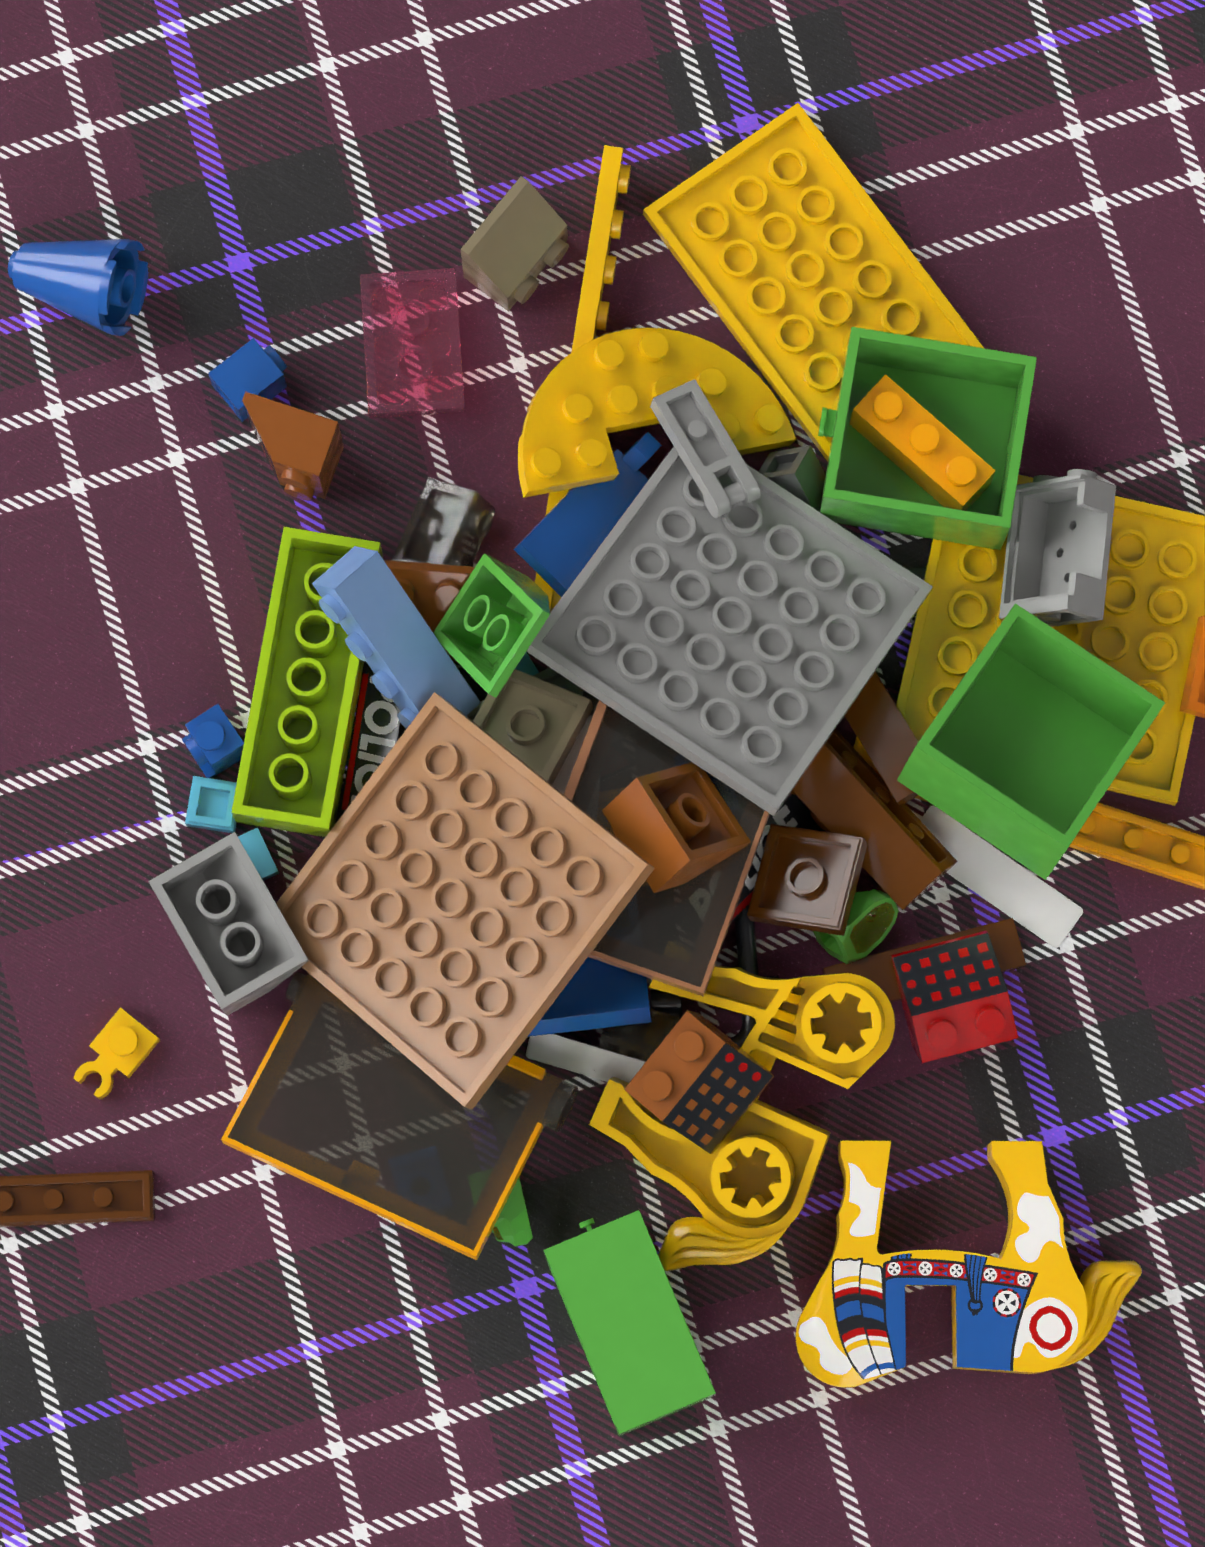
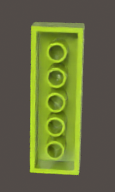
M289 527L283 528L231 811L237 823L326 837L334 827L364 661L357 658L348 648L345 642L348 635L340 623H335L323 612L319 605V600L322 597L312 583L354 546L378 551L383 558L380 542Z

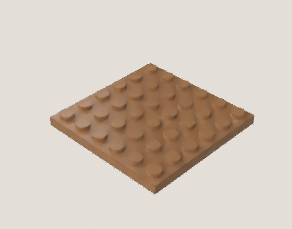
M434 692L276 904L309 960L302 968L461 1105L473 1110L655 868L444 697Z

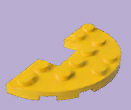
M662 328L626 329L605 334L578 347L561 360L545 378L527 408L528 412L523 432L519 438V480L523 498L614 480L619 475V471L607 433L659 424L660 422L650 407L652 399L694 379L741 455L790 446L796 440V437L781 404L769 387L751 368L727 350L698 336L676 330Z

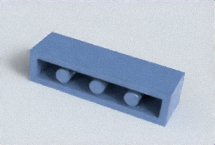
M354 546L312 583L322 597L319 600L321 609L332 621L340 623L348 635L345 639L348 648L357 658L367 662L374 672V675L371 677L373 684L385 697L394 701L400 710L397 717L405 729L408 728L434 692L444 697L466 716L481 703L378 551Z

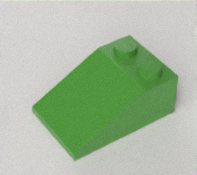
M484 553L433 633L440 644L489 695L497 698L550 615L548 595L525 574Z

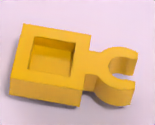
M120 1007L89 1045L99 1054L98 1058L95 1061L82 1064L76 1070L74 1079L81 1084L89 1074L99 1073L102 1077V1083L93 1095L101 1100L111 1092L114 1083L113 1075L117 1070L130 1078L159 1043L160 1039Z

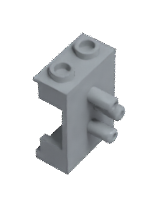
M1084 469L1068 470L1065 477L1038 475L1033 477V482L1017 485L1011 525L1007 535L999 619L1004 620L1016 603L1050 627L1103 620L1116 485L1098 480L1097 473Z

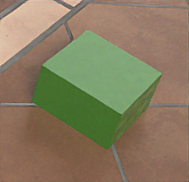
M852 327L845 356L837 410L824 407L822 409L818 436L832 437L820 513L835 523L1001 550L1011 525L1037 357ZM885 374L996 470L991 485L967 511L943 507L850 425L854 407Z
M1015 603L915 746L897 781L1046 880L1165 702Z
M639 1210L595 1229L591 1228L595 1224L593 1218L579 1223L580 1229L586 1228L587 1232L544 1250L550 1271L619 1436L707 1400L716 1394Z

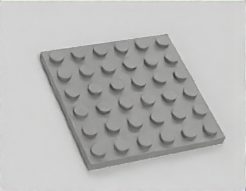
M673 447L553 608L526 652L775 816L923 604L933 586L749 465L747 466L758 483L761 494L760 498L747 505L739 502L731 506L729 513L719 518H714L705 505L703 494L675 447ZM728 473L717 478L723 488L733 484Z

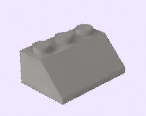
M235 832L148 881L219 1007L227 1016L270 992L309 961Z

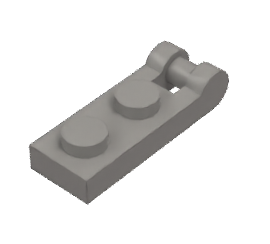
M695 379L652 399L650 405L652 411L703 494L705 505L714 518H719L729 513L731 506L739 502L747 505L760 498V489L756 479ZM728 473L733 484L723 488L717 478Z

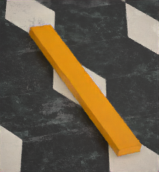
M856 737L853 748L881 777L860 740ZM919 795L915 797L916 799L928 802ZM1098 803L1069 846L1070 848L1205 890V836Z

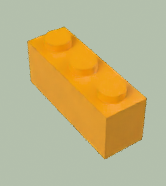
M886 374L854 407L850 425L943 507L967 511L991 485L996 470Z

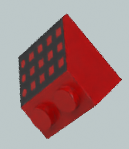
M986 930L891 955L912 1048L922 1063L1018 1038L1008 990Z

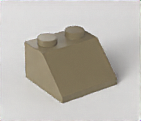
M520 176L461 248L464 278L508 312L517 301L524 304L531 297L539 284V280L536 277L546 265H549L551 268L557 265L569 248V244L566 243L568 240L567 224L524 177Z

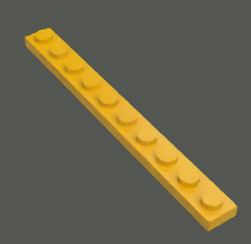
M604 145L571 352L595 339L597 330L606 331L610 302L601 301L604 284L613 285L617 256L609 255L611 238L620 239L624 211L616 210L618 193L627 194L631 173V165L623 164V148ZM571 489L549 493L546 515ZM536 572L535 583L548 595L551 613L562 597Z

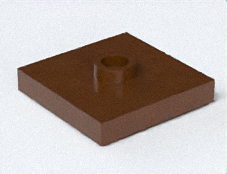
M771 824L747 912L748 918L754 922L844 936L868 843L863 837Z

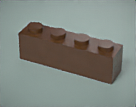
M835 728L793 788L791 794L798 795L809 807L812 819L823 830L836 834L863 837L868 845L862 868L877 882V889L888 894L904 910L918 900L958 861L906 804L898 805L884 780Z

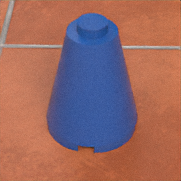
M130 239L28 242L22 244L19 250H15L12 253L8 263V275L13 280L14 287L17 290L111 335L123 336L131 329V326L124 325L129 315H139L143 306L148 283V262L139 260L138 251H145L143 245L139 241Z

